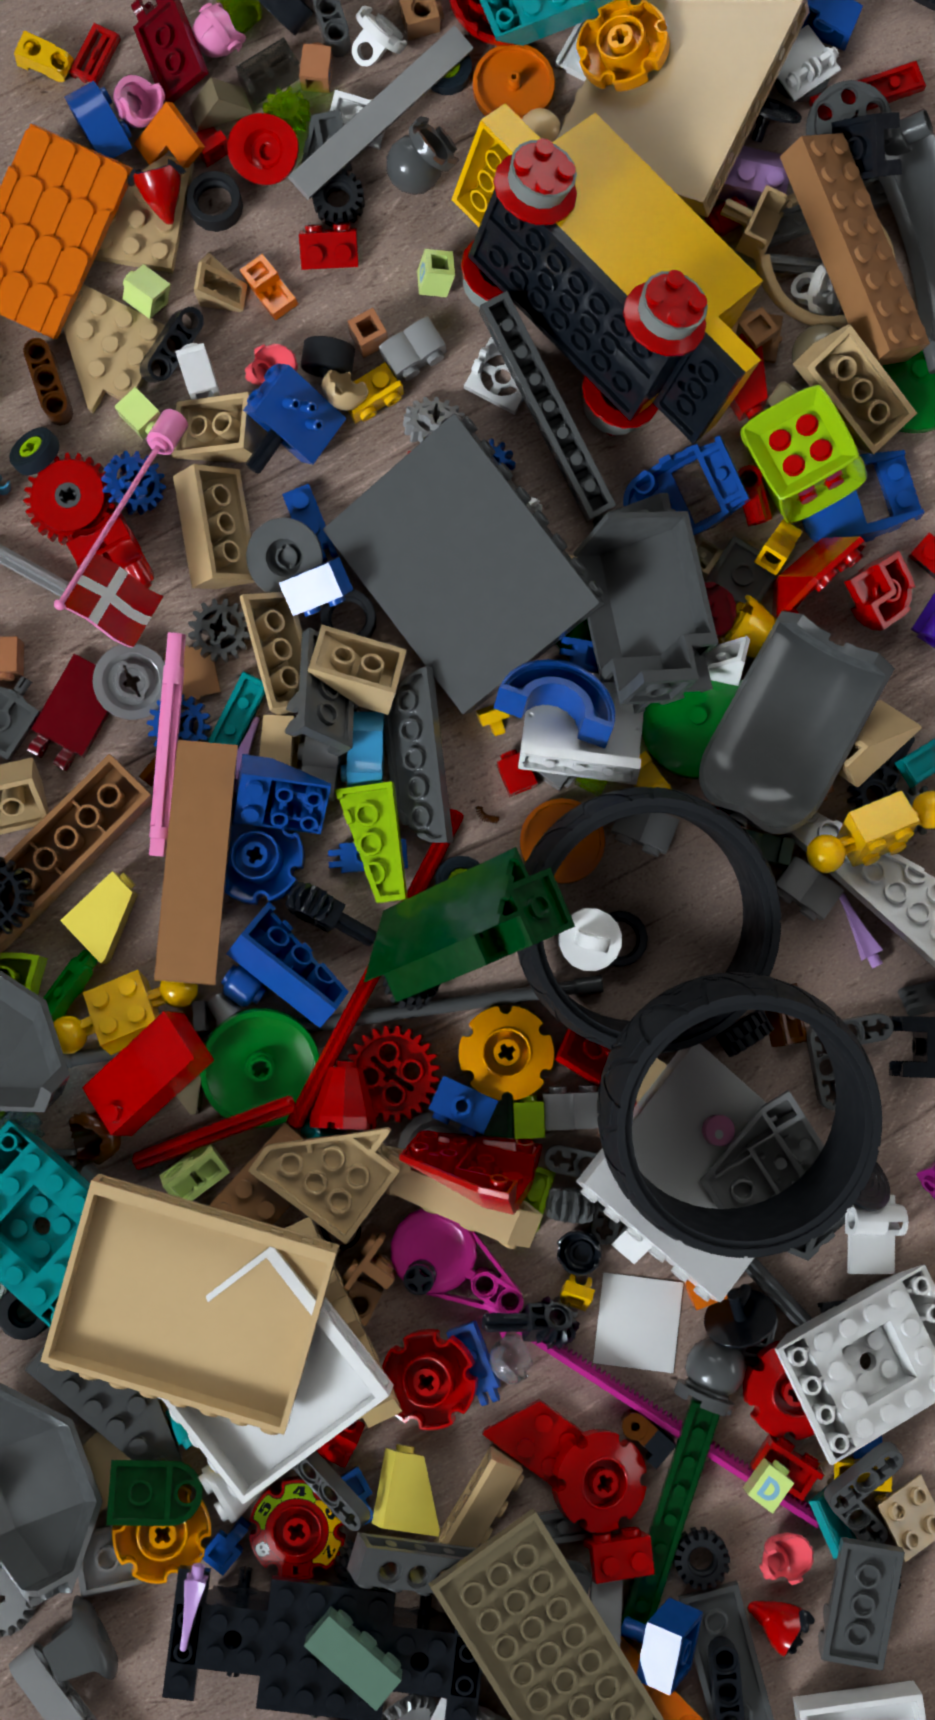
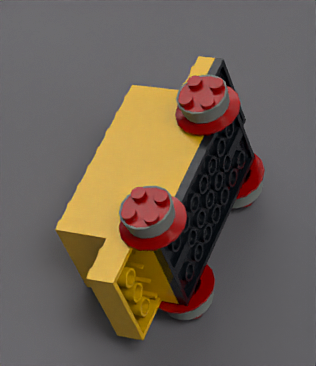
M506 103L480 120L451 199L479 227L475 239L464 250L461 261L464 277L463 285L466 295L472 303L480 308L481 304L506 291L508 292L515 307H518L584 374L582 385L584 394L583 409L589 421L602 432L610 436L625 435L650 422L659 409L693 444L716 426L761 361L753 350L732 331V328L758 290L763 279L596 113L553 142L546 138H540Z

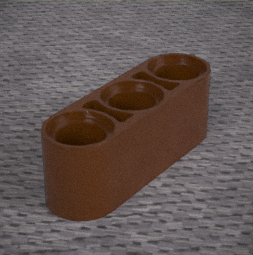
M32 338L25 343L23 352L41 408L53 424L65 425L73 417V408L56 357L46 341L41 338ZM38 352H45L41 359H34ZM47 378H54L51 385L43 386V382ZM63 404L61 411L57 413L51 412L55 405Z

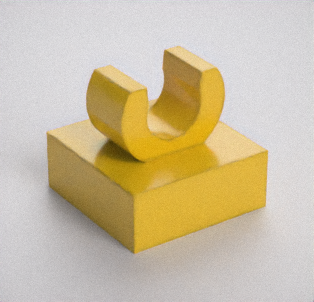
M494 705L476 710L482 727L490 725L494 736L506 733L502 720L509 718L510 714L493 709Z
M571 1274L560 1290L561 1303L570 1302L571 1307L586 1312L595 1292V1289L590 1288L592 1278L588 1277L584 1285H580L575 1281L576 1276Z

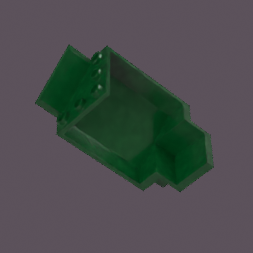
M514 847L383 910L363 983L384 974L394 999L398 1002L575 927L551 868L528 876L519 852Z

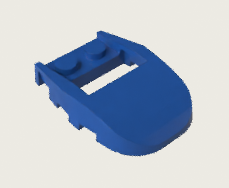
M721 436L714 437L715 442L702 447L695 444L686 447V450L676 454H668L660 458L659 463L648 471H642L626 487L623 506L659 493H668L671 509H675L676 512L688 511L693 535H697L716 527L748 503L751 498L731 459L724 440ZM698 460L721 511L695 524L672 473Z
M905 450L859 455L863 459L865 466L869 464L874 465L890 517L867 523L857 490L836 503L801 520L807 535L816 543L821 538L860 536L865 542L874 540L875 537L899 529L903 523L915 518V521L921 519L925 512L924 509H921L905 459Z

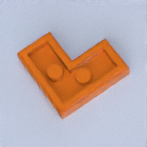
M167 101L134 143L149 165L163 157L170 150L183 168H189L205 148L173 102Z

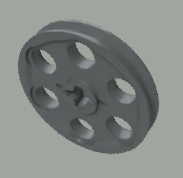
M856 80L838 82L824 90L813 103L806 121V136L832 134L831 122L853 118L855 112H857L856 117L868 115L866 107L870 103L877 104L880 108V113H892L885 97L875 87ZM842 91H853L856 97L855 103L851 105L844 103L841 98ZM818 107H829L832 112L831 119L827 121L821 120L817 114Z

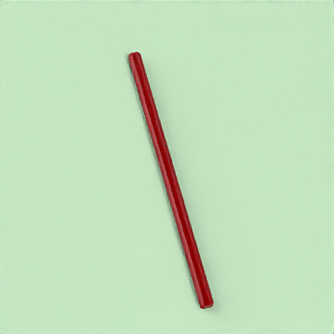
M450 809L454 838L464 819V815L455 809ZM432 842L407 890L408 898L427 889L450 843ZM367 968L296 1101L295 1112L289 1114L287 1118V1123L295 1128L300 1129L303 1126L319 1095L329 1067L335 1065L381 977L379 976L363 983Z

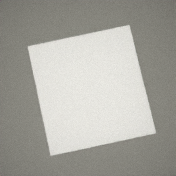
M603 1272L593 1363L673 1373L683 1282Z

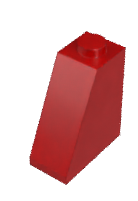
M743 334L738 337L753 350L761 361L730 404L739 421L747 417L751 420L763 412L768 399L762 345L754 350Z

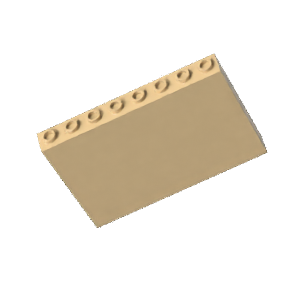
M633 0L631 3L632 5H637L642 0ZM645 0L660 10L667 25V30L665 31L668 32L670 39V49L664 65L659 71L652 70L648 73V82L628 91L617 92L614 85H608L605 89H600L586 78L582 88H579L576 93L575 102L570 112L563 119L562 129L557 139L596 113L696 214L708 217L809 13L808 0Z
M98 1174L91 1180L41 1362L49 1364L50 1368L57 1371L70 1370L79 1373L80 1377L87 1380L100 1379L109 1382V1385L116 1389L129 1388L139 1391L140 1395L146 1398H163L169 1400L176 1407H193L199 1409L206 1416L216 1417L219 1415L226 1417L232 1423L239 1426H247L249 1424L259 1427L262 1432L269 1435H284L290 1421L340 1245ZM272 1247L279 1250L316 1298L311 1316L267 1258L209 1302L206 1299V1295L267 1248Z

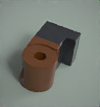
M629 1409L622 1415L621 1426L623 1433L627 1438L637 1440L649 1451L645 1455L646 1459L657 1469L676 1447L675 1441L657 1424L634 1409Z

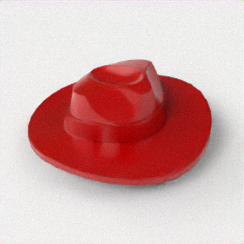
M254 113L243 117L233 126L228 137L227 152L232 166L242 177L255 184L274 185L285 180L295 167L299 154V142L293 128L283 119L267 113Z

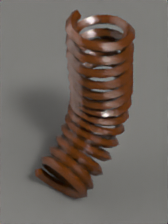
M482 806L475 807L476 810L481 809L476 812H479L477 815H479L480 819L482 818V821L497 824L499 816L495 817L494 815L493 817V815L486 814Z

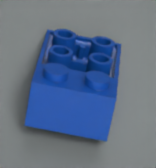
M242 754L233 803V823L282 829L289 822L285 830L321 834L331 783L273 758ZM265 811H270V815H265Z

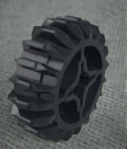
M0 857V873L7 876L4 881H0V913L4 915L0 919V937L2 929L6 934L13 933L11 924L17 928L23 926L19 917H30V914L24 911L25 906L34 907V902L27 900V896L35 894L33 889L25 888L32 883L31 878L21 879L26 872L25 869L20 867L15 870L16 862L10 860L6 864L4 857ZM13 886L15 900L11 907L8 903V894L13 890Z

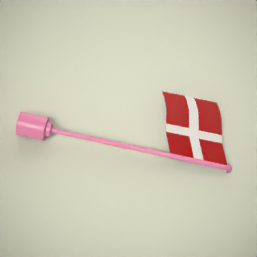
M173 409L164 410L147 435V443L152 452L59 600L54 601V607L57 610L67 609L89 621L112 640L130 648L136 645L164 596L146 588L123 568L98 555L96 552L156 455L171 454L187 430L188 422L186 418Z

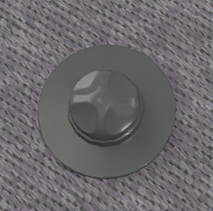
M276 518L263 523L255 530L247 546L246 561L251 577L262 590L267 593L282 592L279 585L280 582L323 564V552L317 536L306 524L292 518Z

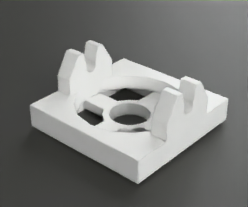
M490 337L486 346L480 349L478 359L474 360L472 372L464 384V389L515 415L523 397L512 376L511 380L506 384H500L495 380L494 376L497 371L507 370L509 372L506 364L494 367L487 363L489 359L501 355L492 337ZM481 372L490 375L492 378L493 386L490 391L485 388L482 382ZM510 386L517 389L511 395H498L501 389H506Z

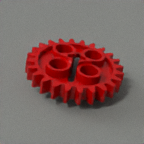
M389 1025L384 1026L383 1034L377 1028L372 1029L373 1038L371 1039L366 1034L362 1035L365 1044L354 1043L353 1046L358 1053L348 1054L347 1057L355 1062V1068H362L376 1119L381 1113H383L384 1122H389L392 1114H394L396 1122L402 1121V1113L408 1119L413 1118L412 1109L422 1113L424 1109L421 1102L431 1104L432 1100L428 1093L435 1094L437 1091L432 1086V1083L441 1081L440 1077L434 1075V1071L441 1069V1066L433 1065L432 1060L436 1059L438 1054H428L427 1051L431 1048L432 1044L422 1045L421 1042L424 1036L422 1034L412 1038V1028H409L405 1034H402V1027L400 1025L395 1027L394 1033H392ZM388 1044L393 1045L397 1051L393 1061L387 1060L383 1054L384 1048ZM372 1057L378 1058L389 1069L396 1067V1075L410 1083L414 1090L410 1091L399 1079L389 1080L390 1073L374 1063ZM411 1062L416 1063L420 1067V1075L417 1079H412L407 1074V1067ZM370 1068L375 1069L379 1074L378 1082L375 1085L370 1084L366 1080V1072ZM393 1086L398 1087L402 1091V1099L399 1103L393 1102L389 1097V1091Z

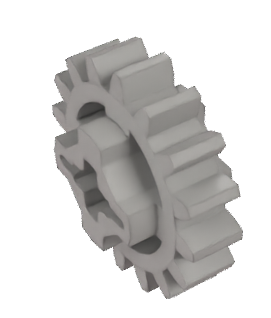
M423 397V403L415 400L413 401V407L407 406L403 420L404 434L411 435L410 442L419 441L421 443L454 413L463 418L465 413H458V405L449 406L450 400L442 403L438 397H435L434 401H429L427 397Z

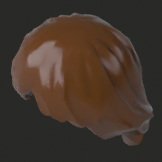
M84 1111L74 1114V1116L69 1118L68 1123L72 1132L71 1138L74 1139L73 1143L75 1149H77V1160L80 1163L86 1161L100 1165L119 1150L121 1136L110 1135L97 1112L86 1113Z

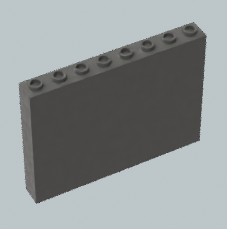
M454 413L324 527L323 531L427 667L433 668L434 677L461 713L468 714L499 690L504 678L512 670L522 664L538 659L602 607L605 602L601 598L604 593L594 580L589 582L583 573L586 569L576 557L571 559L565 551L568 546L558 533L553 535L548 529L549 521L539 509L535 512L528 503L532 500L523 487L519 486L517 488L512 482L513 474L503 462L499 465L493 455L496 452L485 439L481 441L475 434V431L478 429L468 416L463 418Z

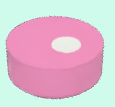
M712 1115L704 1121L702 1134L709 1144L724 1146L733 1139L735 1128L733 1122L728 1117Z

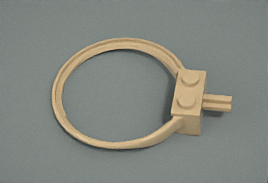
M766 185L754 210L727 198L720 215L745 226L735 250L754 259L757 274L763 279L762 287L773 303L788 316L806 325L828 324L836 328L848 325L845 315H819L804 310L792 302L783 292L776 279L770 254L765 255L784 214L782 210L799 204L795 193L787 196L785 193ZM882 225V229H883V231H884V234H885V236H886V238H887V241H888L889 245H890L891 248H892L893 255H894V258H895L894 249H893V245H892L891 239H890V237H889V235H888L886 229H885L884 226Z

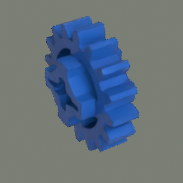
M124 451L120 457L115 455L110 460L111 463L104 467L103 470L106 473L101 477V481L108 484L102 490L103 493H110L112 495L108 500L109 503L115 501L120 503L149 457L148 455L141 459L139 451H135L131 457L128 451ZM158 463L149 466L139 483L140 485L136 487L125 507L127 508L128 515H132L136 509L140 515H143L147 509L152 511L157 506L156 503L163 499L164 496L161 493L166 489V485L160 483V481L165 476L161 473L157 474L155 471L159 467ZM121 468L122 471L119 473L120 479H117V472ZM150 487V494L148 498H146V495L148 494L147 488Z
M182 693L181 706H186L189 709L180 715V720H185L182 724L185 729L183 731L179 730V737L187 741H208L209 737L204 732L205 730L212 729V726L205 724V720L211 717L210 714H202L201 711L205 705L200 703L195 706L196 698L190 696L185 701V696ZM160 700L156 701L159 706L158 711L153 709L149 711L155 716L154 720H149L146 723L154 728V730L148 733V736L157 737V739ZM198 719V730L195 734L193 732V724ZM157 740L153 744L155 747H157Z

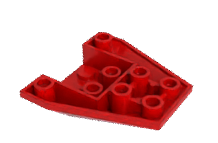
M860 536L821 538L775 580L773 585L772 615L777 619L781 611L799 614L796 609L814 589L820 592L838 574L837 569L842 573L848 567L852 568L864 557L861 552L867 546L866 542Z
M426 1130L419 1131L401 1152L399 1160L483 1208L514 1215L531 1190L543 1145L534 1143L531 1139L478 1135L474 1138L465 1134L440 1133Z

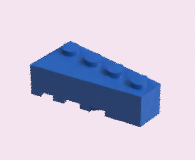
M808 0L809 13L802 28L809 25L821 42L845 51L863 5L854 0Z
M268 901L240 934L226 955L321 1028L349 991L324 963L319 964L312 955L313 950L306 942L303 944L299 942L291 932L293 927L286 920L281 921L274 913L276 908Z

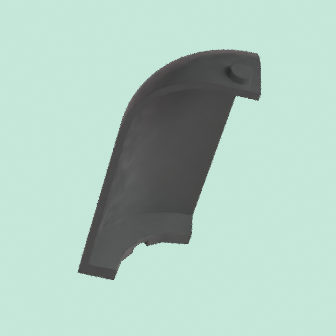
M781 611L704 751L700 763L699 781L705 797L715 806L728 813L742 827L748 824L768 833L786 834L799 829L807 823L821 806L895 670L880 653L859 648L848 642L842 647L830 641L831 634L818 627L803 614Z

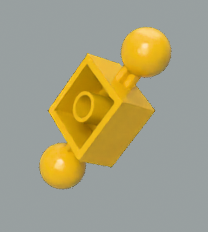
M901 790L848 812L837 837L824 834L815 837L809 843L806 850L809 865L818 872L831 873L842 866L845 856L848 857L852 866L856 867L860 864L865 866L871 865L886 853L890 852L891 855L901 852L907 847L906 843L914 835L913 831L917 825L926 829H935V791H926L919 794L914 799L912 807Z
M135 970L83 992L90 1016L82 1020L74 1016H63L53 1022L63 1054H72L79 1051L85 1045L87 1036L94 1033L97 1035L100 1046L110 1055L120 1052L160 1015L159 1006L167 1003L173 1007H185L191 1004L198 994V984L161 981L160 987L151 990L148 979L139 970Z

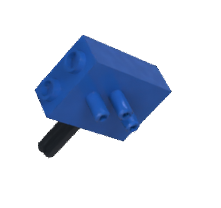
M277 363L267 370L264 375L265 381L259 389H255L247 398L248 404L243 409L245 413L268 432L246 462L247 467L256 474L261 473L280 445L284 446L300 462L313 465L347 419L290 365Z

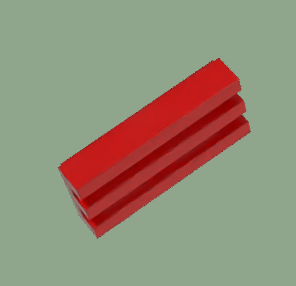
M93 23L69 70L71 77L75 79L78 77L84 83L94 81L98 85L121 41L120 35ZM99 33H101L102 36L97 46L93 49L90 55L91 57L84 71H81V68L87 56L89 55Z

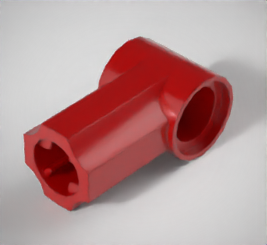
M752 465L740 468L738 471L740 478L746 474H751L757 479V483L754 486L745 487L751 498L748 503L742 506L748 527L772 520L760 470Z

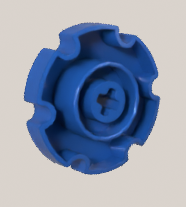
M265 811V815H270V811ZM232 817L225 886L226 894L239 902L258 905L259 899L263 896H266L273 903L286 896L298 883V880L293 875L294 871L304 868L305 850L300 836L296 832L288 834V830H285L289 822L282 829L233 823ZM260 853L263 856L262 860L256 859L254 862L251 859L252 856L259 855Z

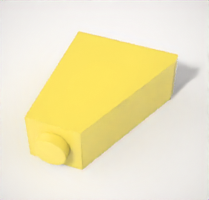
M112 871L60 920L101 964H107L111 961L138 896L132 889L135 883L124 872L119 875Z
M397 1444L396 1449L385 1448L372 1524L382 1529L439 1537L440 1529L424 1456L414 1453L415 1447Z

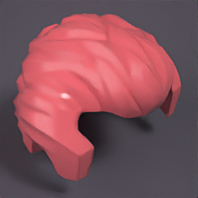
M274 343L269 346H265V344L258 346L254 349V361L245 368V378L252 384L261 386L265 381L264 375L267 370L277 363L290 365L297 372L298 363L296 362L295 354L292 350L280 344Z
M787 1532L771 1536L764 1544L762 1563L759 1565L763 1577L766 1580H776L779 1577H785L791 1585L802 1582V1576L811 1569L814 1562L813 1547L800 1534Z

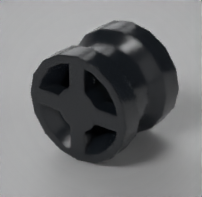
M423 1259L412 1262L404 1275L405 1288L414 1295L428 1293L437 1276L434 1265Z

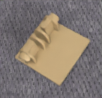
M921 1474L889 1497L886 1494H880L875 1497V1508L880 1511L884 1519L883 1524L888 1528V1535L892 1536L896 1546L903 1547L905 1552L904 1562H907L935 1541V1502Z

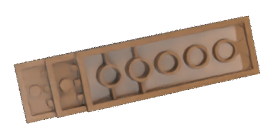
M178 740L154 981L216 985L238 745Z

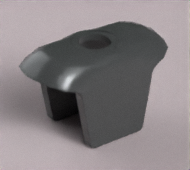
M76 1595L72 1605V1619L52 1635V1641L43 1648V1653L58 1682L92 1671L98 1672L108 1680H113L118 1671L116 1650L92 1603L86 1598Z

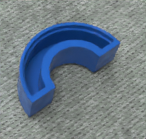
M535 660L516 667L502 681L493 709L522 718L527 710L535 706L550 705L559 707L568 712L575 720L578 728L577 739L604 749L606 748L615 723V707L605 686L587 670L560 660Z

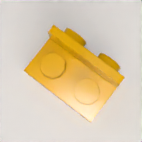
M386 362L353 381L355 384L364 382L369 393L367 398L357 408L347 411L355 424L361 420L366 422L377 414V410L386 405L387 407L393 406L401 400V396L404 395L403 384L400 380L397 381Z

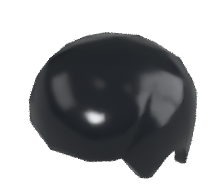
M571 1230L558 1240L557 1260L567 1272L575 1276H584L591 1274L599 1267L602 1259V1247L594 1234L586 1230Z

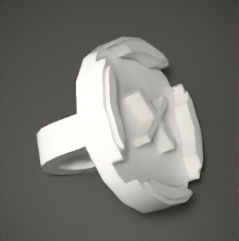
M362 6L356 14V19L363 30L353 43L352 55L354 60L361 66L376 64L387 49L400 54L407 45V41L403 39L401 31L384 15L378 13L377 16L371 14L373 9L369 6ZM364 42H368L373 48V55L369 60L361 55V46Z
M824 263L820 264L814 273L804 272L793 280L790 288L791 294L799 303L808 305L809 312L825 316H837L840 313L842 307ZM810 283L809 290L805 293H800L802 287Z
M598 908L577 910V912L571 915L575 927L559 933V947L563 956L572 966L583 971H597L609 966L617 958L622 947V933L618 923L610 914Z

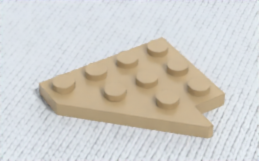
M164 155L141 172L165 166L168 164V159L177 161V159ZM192 163L189 168H184L186 173L180 174V192L175 209L174 223L171 225L165 224L146 203L136 185L128 186L94 260L140 267L144 264L151 270L173 273L187 204L186 196L191 183L194 164Z
M83 284L63 326V330L87 407L94 414L105 393L121 400L134 387L138 390L141 388L144 379L140 374V364L165 325L152 318L149 319L142 313Z
M389 1127L268 1144L249 1168L248 1172L308 1217H311L312 1220L344 1244H347L400 1172L401 1168L377 1151L392 1130Z

